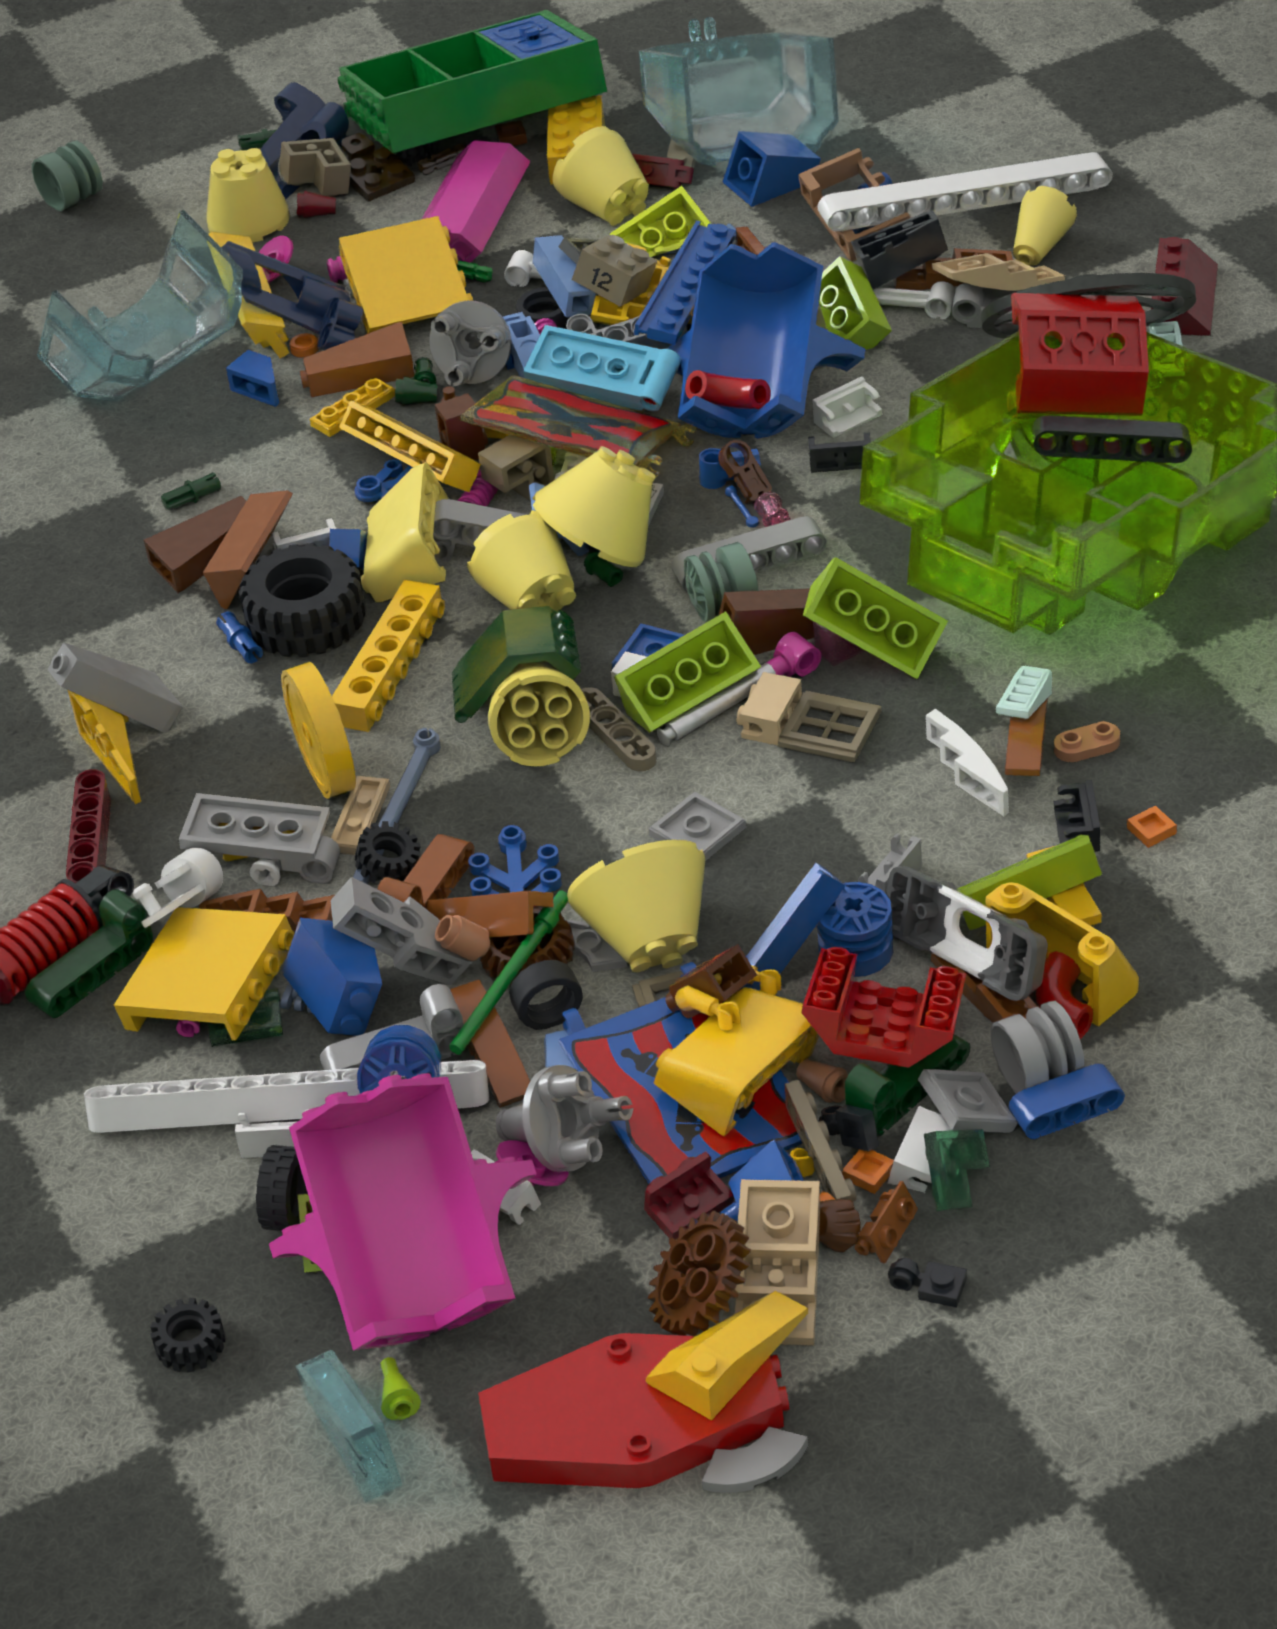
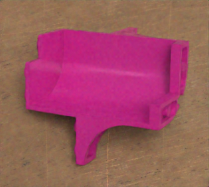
M429 1073L416 1075L410 1079H402L401 1075L388 1076L378 1082L379 1086L374 1090L360 1093L357 1096H348L347 1092L329 1095L325 1098V1104L303 1112V1118L289 1127L313 1212L305 1215L303 1223L283 1229V1235L269 1243L273 1258L304 1256L318 1265L325 1273L337 1295L353 1351L412 1342L429 1337V1333L440 1331L444 1328L452 1330L475 1321L516 1299L499 1244L498 1214L507 1191L537 1175L532 1160L516 1161L515 1157L502 1158L494 1163H487L486 1159L473 1160L448 1077L431 1078Z

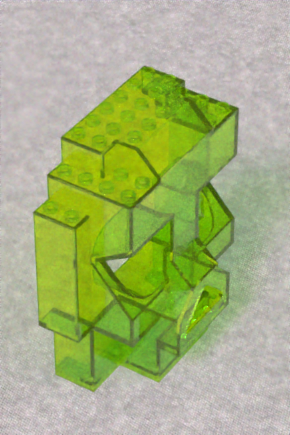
M1019 331L910 393L908 421L863 446L859 504L911 527L907 585L1013 634L1028 625L1051 635L1084 613L1086 594L1091 590L1139 611L1166 592L1185 558L1208 543L1227 551L1269 522L1272 500L1277 497V383L1146 332L1149 375L1144 409L1141 416L1017 413L1016 382L1021 374ZM1053 336L1044 338L1045 344L1052 349L1060 347L1057 338ZM1107 339V345L1111 349H1122V344L1118 339ZM1047 415L1177 422L1183 424L1189 430L1192 453L1182 463L1043 456L1034 449L1032 425L1037 418ZM1046 433L1041 435V438H1050L1053 434ZM1077 435V436H1075L1073 439H1074V440H1082V439H1084L1086 436H1084V435ZM1109 437V438H1107L1105 441H1107V442H1113V441L1117 440L1118 438H1117V437ZM1141 439L1137 443L1144 444L1149 442L1150 439ZM1176 440L1171 442L1170 445H1179L1183 441ZM1009 443H1011L1017 460L1004 454Z

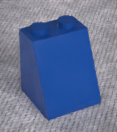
M738 131L722 182L750 206H755L800 188L798 174L818 166L821 158L793 135Z
M300 918L282 969L283 976L328 1033L355 1036L364 1034L382 986L375 948L334 929L333 921Z

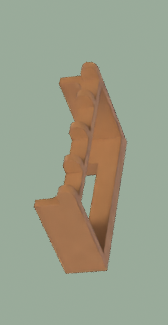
M859 148L798 174L802 196L851 262L857 260L851 241L910 219V215L906 212L858 234H855L852 229L832 231L827 226L817 208L819 201L823 198L821 190L858 174L861 175L869 188L880 186L885 181V177L880 172L871 175L868 170L873 167L874 162L869 157L862 159V152Z

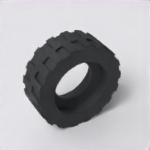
M271 1145L263 1155L256 1185V1214L262 1229L282 1231L289 1226L300 1224L298 1194H308L295 1147Z

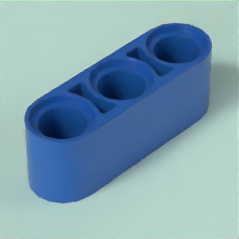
M1098 1063L1026 1088L1012 1097L1008 1107L1026 1136L1030 1139H1036L1040 1135L1044 1136L1072 1126L1074 1122L1077 1124L1109 1112L1107 1109L1110 1111L1116 1110L1123 1103L1125 1094L1108 1068Z

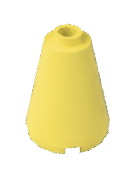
M1038 186L1036 190L1031 192L1030 190L1026 191L1021 201L1013 255L1016 260L1029 266L1039 264L1073 226L1077 217V209L1074 204L1073 206L1067 201L1068 196L1065 193L1046 186Z

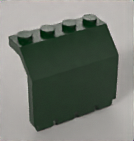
M550 606L503 610L460 659L456 668L452 671L455 720L459 723H464L469 717L472 718L518 664L547 661L560 672L574 680L581 672L573 619L564 611L558 610L556 612Z

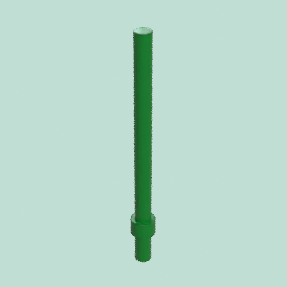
M559 890L553 898V907L542 908L534 919L533 934L526 936L450 1043L449 1049L453 1053L462 1054L545 934L553 931L559 922V914L569 902L567 892Z

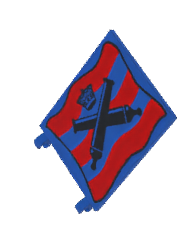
M694 962L680 966V970L683 973L680 978L697 967ZM666 997L588 1028H585L576 1008L562 1012L565 1019L563 1029L567 1032L568 1036L560 1038L559 1044L578 1072L585 1071L589 1074L592 1082L591 1089L594 1095L603 1099L627 1096L631 1100L632 1105L620 1106L621 1110L633 1108L631 1118L626 1121L609 1122L648 1184L659 1176L665 1177L675 1171L687 1158L697 1157L705 1151L711 1156V1169L719 1178L739 1171L748 1163L752 1156L757 1155L774 1139L785 1151L802 1144L786 1108L785 1083L789 1081L781 1070L775 1073L754 1093L751 1104L746 1109L744 1107L739 1110L736 1109L733 1117L736 1125L724 1137L653 1084L659 1069L656 1067V1062L660 1055L668 1048L673 1050L710 1016L701 1012L688 1019L684 1017L681 1011L674 1013L668 1008L665 1000Z

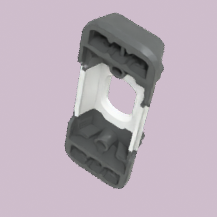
M898 866L892 869L888 877L886 895L891 902L893 936L919 950H928L983 980V985L1010 1000L1019 1001L1026 999L1041 986L1048 943L1043 935L1030 929L1025 920L1010 919L958 892L952 882L937 881L922 872L906 866ZM963 911H969L990 924L993 939L988 949L967 939L961 933L959 924Z

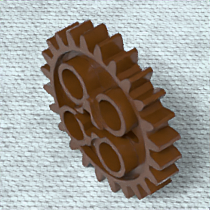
M712 1211L709 1215L702 1212L699 1220L693 1217L690 1218L688 1229L683 1226L679 1227V1237L677 1240L670 1237L669 1244L671 1248L669 1251H661L660 1255L664 1260L662 1264H658L653 1268L658 1272V1276L649 1282V1285L655 1287V1290L648 1295V1299L654 1302L649 1312L655 1314L653 1321L660 1324V1328L673 1335L686 1336L688 1334L696 1336L699 1329L703 1332L708 1330L710 1320L716 1324L719 1323V1312L721 1310L726 1312L730 1310L728 1300L730 1297L738 1298L739 1294L735 1288L738 1284L745 1283L746 1280L740 1276L741 1271L750 1266V1263L743 1260L751 1252V1249L745 1246L749 1236L743 1233L745 1228L738 1224V1221L724 1213L719 1214L716 1211Z

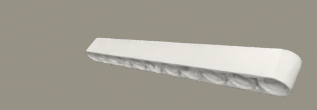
M1091 152L832 193L824 196L819 201L817 208L830 230L845 231L876 226L906 212L910 215V218L933 210L937 216L1017 203L1022 201L1026 191H1034L1038 186L1052 187L1066 195L1090 191L1107 186L1112 180L1113 173L1098 153Z
M478 1060L441 1062L442 1070L439 1077H448L457 1108L478 1107L488 1103L490 1099L486 1064ZM359 1068L96 1086L84 1092L88 1126L92 1132L104 1133L240 1123L238 1113H246L249 1123L302 1119V1113L305 1112V1109L322 1106L326 1103L325 1098L338 1092H347L348 1096L360 1094L357 1088V1072ZM393 1071L391 1076L398 1075V1072Z

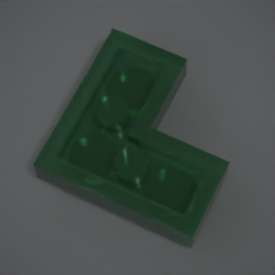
M983 1129L934 1131L923 1134L936 1211L960 1210L973 1207L967 1171L990 1167Z

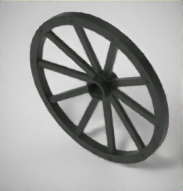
M1158 273L1085 274L1014 292L1105 296H1176L1177 298L1171 302L1136 296L1141 306L1155 308L1145 312L1146 327L1151 323H1160L1188 311L1197 300L1195 285L1190 280L1179 276ZM1012 293L993 301L982 310V328L987 334L1003 339L1019 340V325L1009 324L1008 322L1012 321V313L1006 314L1012 311ZM1053 336L1044 338V341L1058 340Z

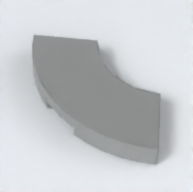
M567 920L571 926L575 941L573 954L587 961L592 972L628 967L627 962L588 923Z
M768 1427L760 1439L747 1447L735 1450L716 1449L703 1477L702 1488L711 1492L736 1493L753 1490L755 1485L766 1482L774 1477L779 1479L791 1470L803 1456L808 1446V1437Z

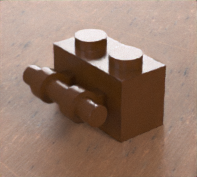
M445 387L443 389L444 397L441 399V402L434 404L440 443L473 460L479 459L478 453L485 449V445H488V438L484 428L473 420L474 410L481 407L480 403H475L468 393L457 396L455 395L454 387Z

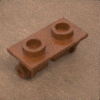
M903 1181L899 1182L895 1190L890 1189L888 1192L881 1194L879 1202L870 1215L873 1222L865 1223L855 1243L854 1248L859 1254L868 1255L869 1252L876 1253L881 1263L885 1264L909 1223L914 1218L918 1208Z

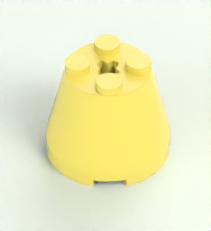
M606 126L590 129L573 141L575 146L564 160L558 159L553 172V184L555 189L568 201L609 222L612 226L621 223L623 218L631 213L635 216L645 210L646 203L644 201L648 195L649 184L626 142L616 131L609 130Z
M252 148L240 151H233L231 149L220 151L218 158L212 163L210 169L206 214L209 232L250 237L252 243L262 241L263 236L276 230L281 231L289 221V209L265 158L262 156L261 150Z
M532 510L529 515L515 518L511 514L506 515L488 526L473 543L476 549L471 561L467 562L470 574L479 586L510 610L550 606L557 612L564 606L572 603L576 598L573 579L557 531L541 518L538 511Z
M547 661L518 664L492 693L488 712L489 730L498 748L509 756L512 761L534 767L559 762L560 757L571 751L577 744L582 743L590 723L589 706L581 688L571 678Z

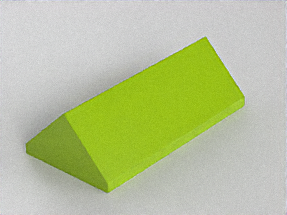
M837 557L831 560L810 586L803 613L804 617L915 679H918L948 623V620Z
M725 611L614 676L626 714L651 733L761 668V665Z
M1080 835L957 888V891L986 906L985 897L1002 884L1013 882L1021 884L1047 899L1102 875L1089 836ZM963 911L962 916L969 930L986 925V920L969 911Z

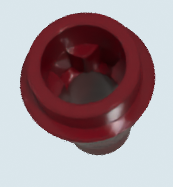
M305 190L304 193H297V215H304V218L336 213V197H328Z

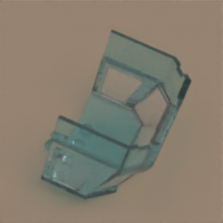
M707 17L704 20V34L707 40H702L699 21L691 19L688 24L691 42L653 46L639 51L643 107L653 115L668 135L699 164L716 167V162L729 161L738 131L793 135L812 152L816 153L823 144L821 141L839 122L833 37L778 32L717 38L715 19Z
M182 210L179 212L173 235L168 241L159 278L139 302L119 315L107 318L99 308L93 306L87 310L89 319L94 323L93 325L57 290L52 292L37 357L75 396L112 402L119 401L138 387H144L235 326L242 304L241 283L243 280V269Z

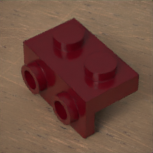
M705 1151L697 1157L687 1158L679 1165L678 1169L667 1176H659L651 1181L645 1190L644 1210L669 1239L670 1237L677 1239L679 1237V1227L683 1226L688 1229L690 1218L693 1217L699 1220L702 1212L709 1215L712 1211L719 1213L734 1202V1195L711 1169V1156Z

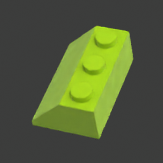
M839 256L822 273L818 305L821 307L828 331L852 341L854 344L865 348V350L872 349L892 332V329L863 268Z

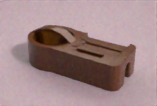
M732 440L721 448L718 454L720 466L726 471L729 478L734 476L736 484L744 497L747 498L744 503L751 504L772 490L771 484L747 443L742 440ZM730 447H735L743 453V466L737 464L731 454Z

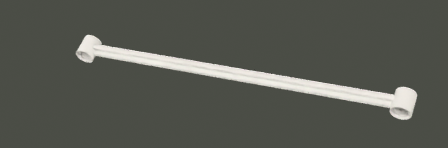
M519 250L513 254L504 272V277L508 284L524 287L530 278L542 279L532 263L533 254L525 250ZM943 281L933 284L930 291L876 288L873 290L880 305L925 308L927 315L935 319L937 317L946 319L950 315L955 295V288L950 283Z

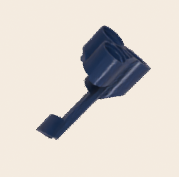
M295 82L289 83L273 98L277 110L283 117L281 118L283 123L261 149L285 200L301 185L287 184L280 178L278 163L281 154V142L333 138L340 148L342 146V139L347 138L346 133L349 128L347 114L339 104L335 102L325 104L315 93Z
M230 241L222 246L223 252L229 254L232 259L236 273L235 281L245 302L317 333L319 349L326 350L355 339L354 331L360 323L363 308L350 303V296L345 291V286ZM255 265L281 274L296 294L297 302H292L262 290Z

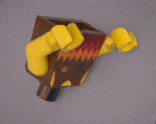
M737 944L690 970L669 986V993H667L665 1000L668 1008L674 1013L681 1011L684 1017L688 1019L701 1012L708 1016L716 1014L719 1028L722 1030H732V1022L741 1023L739 1007L735 1002L724 1001L747 983L753 984L754 981L760 982V991L776 995L777 991L781 990V976L777 970L759 972L756 966L750 964L741 947Z

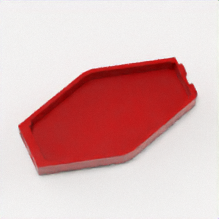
M621 1333L607 1336L483 1390L478 1394L493 1481L636 1489L659 1484L710 1461L716 1449L734 1450L761 1438L768 1427L776 1429L784 1427L783 1411H789L790 1407L786 1387H778L776 1379L782 1378L778 1355H770L712 1421L646 1383V1377L671 1350L695 1336Z

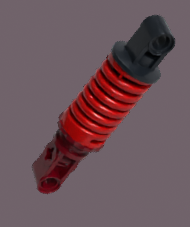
M100 865L77 883L68 879H62L56 883L55 887L48 894L38 899L37 903H33L27 910L18 914L17 918L10 920L7 926L1 927L0 1004L11 1003L14 996L25 990L27 984L36 975L103 927L99 910L102 899L108 892L117 889L131 896L134 890L132 876L127 872Z

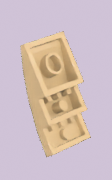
M988 253L932 263L933 270L952 280L978 287L1006 291H1020L1042 284L1065 280V275L1046 266L1033 268L1016 259L1002 261Z
M741 1180L738 1224L745 1228L743 1233L749 1236L745 1246L750 1248L751 1252L743 1258L744 1261L750 1263L747 1269L741 1271L740 1276L746 1279L745 1283L738 1284L735 1288L739 1294L738 1298H736L735 1313L776 1290L808 1308V1314L781 1344L814 1345L819 1252L820 1181Z

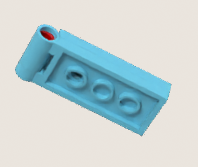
M545 325L523 373L526 382L531 385L561 390L581 398L642 411L644 408L649 411H658L681 363V357L670 349H657Z

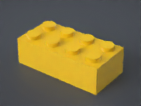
M602 95L591 96L548 109L547 161L550 185H553V172L558 159L564 160L575 146L573 141L590 129L605 126Z

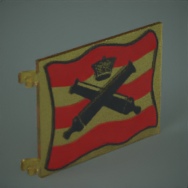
M515 375L509 377L460 416V421L587 458L597 452L601 446L610 449L615 454L622 450L635 458L633 464L639 468L642 467L649 470L655 475V478L660 475V471H654L650 463L660 465L663 460L660 456L651 454L671 436L683 446L692 445L694 440L688 439L685 436V431L695 433L697 429L691 424L680 425V423Z

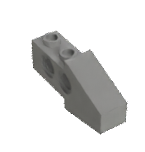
M351 877L331 899L333 928L393 957L394 967L400 970L452 985L472 963V961L441 947L440 942L435 939V931L440 920L411 897L402 902Z

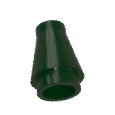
M404 376V379H396L395 402L402 403V406L437 402L438 384H430Z

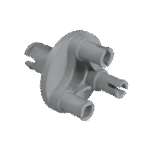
M472 300L457 302L439 313L435 321L431 322V353L435 363L445 374L444 378L448 385L454 383L453 386H458L464 383L477 384L485 382L496 376L506 365L512 346L510 330L501 314L491 306ZM472 332L478 333L477 337L478 339H480L479 341L477 340L475 335H471Z
M566 1065L548 1066L537 1072L531 1079L525 1092L523 1104L511 1107L508 1110L504 1108L499 1111L496 1117V1130L504 1141H527L535 1157L546 1168L555 1172L574 1171L584 1166L587 1162H597L601 1159L603 1149L598 1139L599 1127L609 1121L629 1120L633 1114V1108L621 1110L620 1106L632 1105V1102L627 1096L609 1099L595 1096L591 1089V1078L585 1071L578 1072L576 1069Z

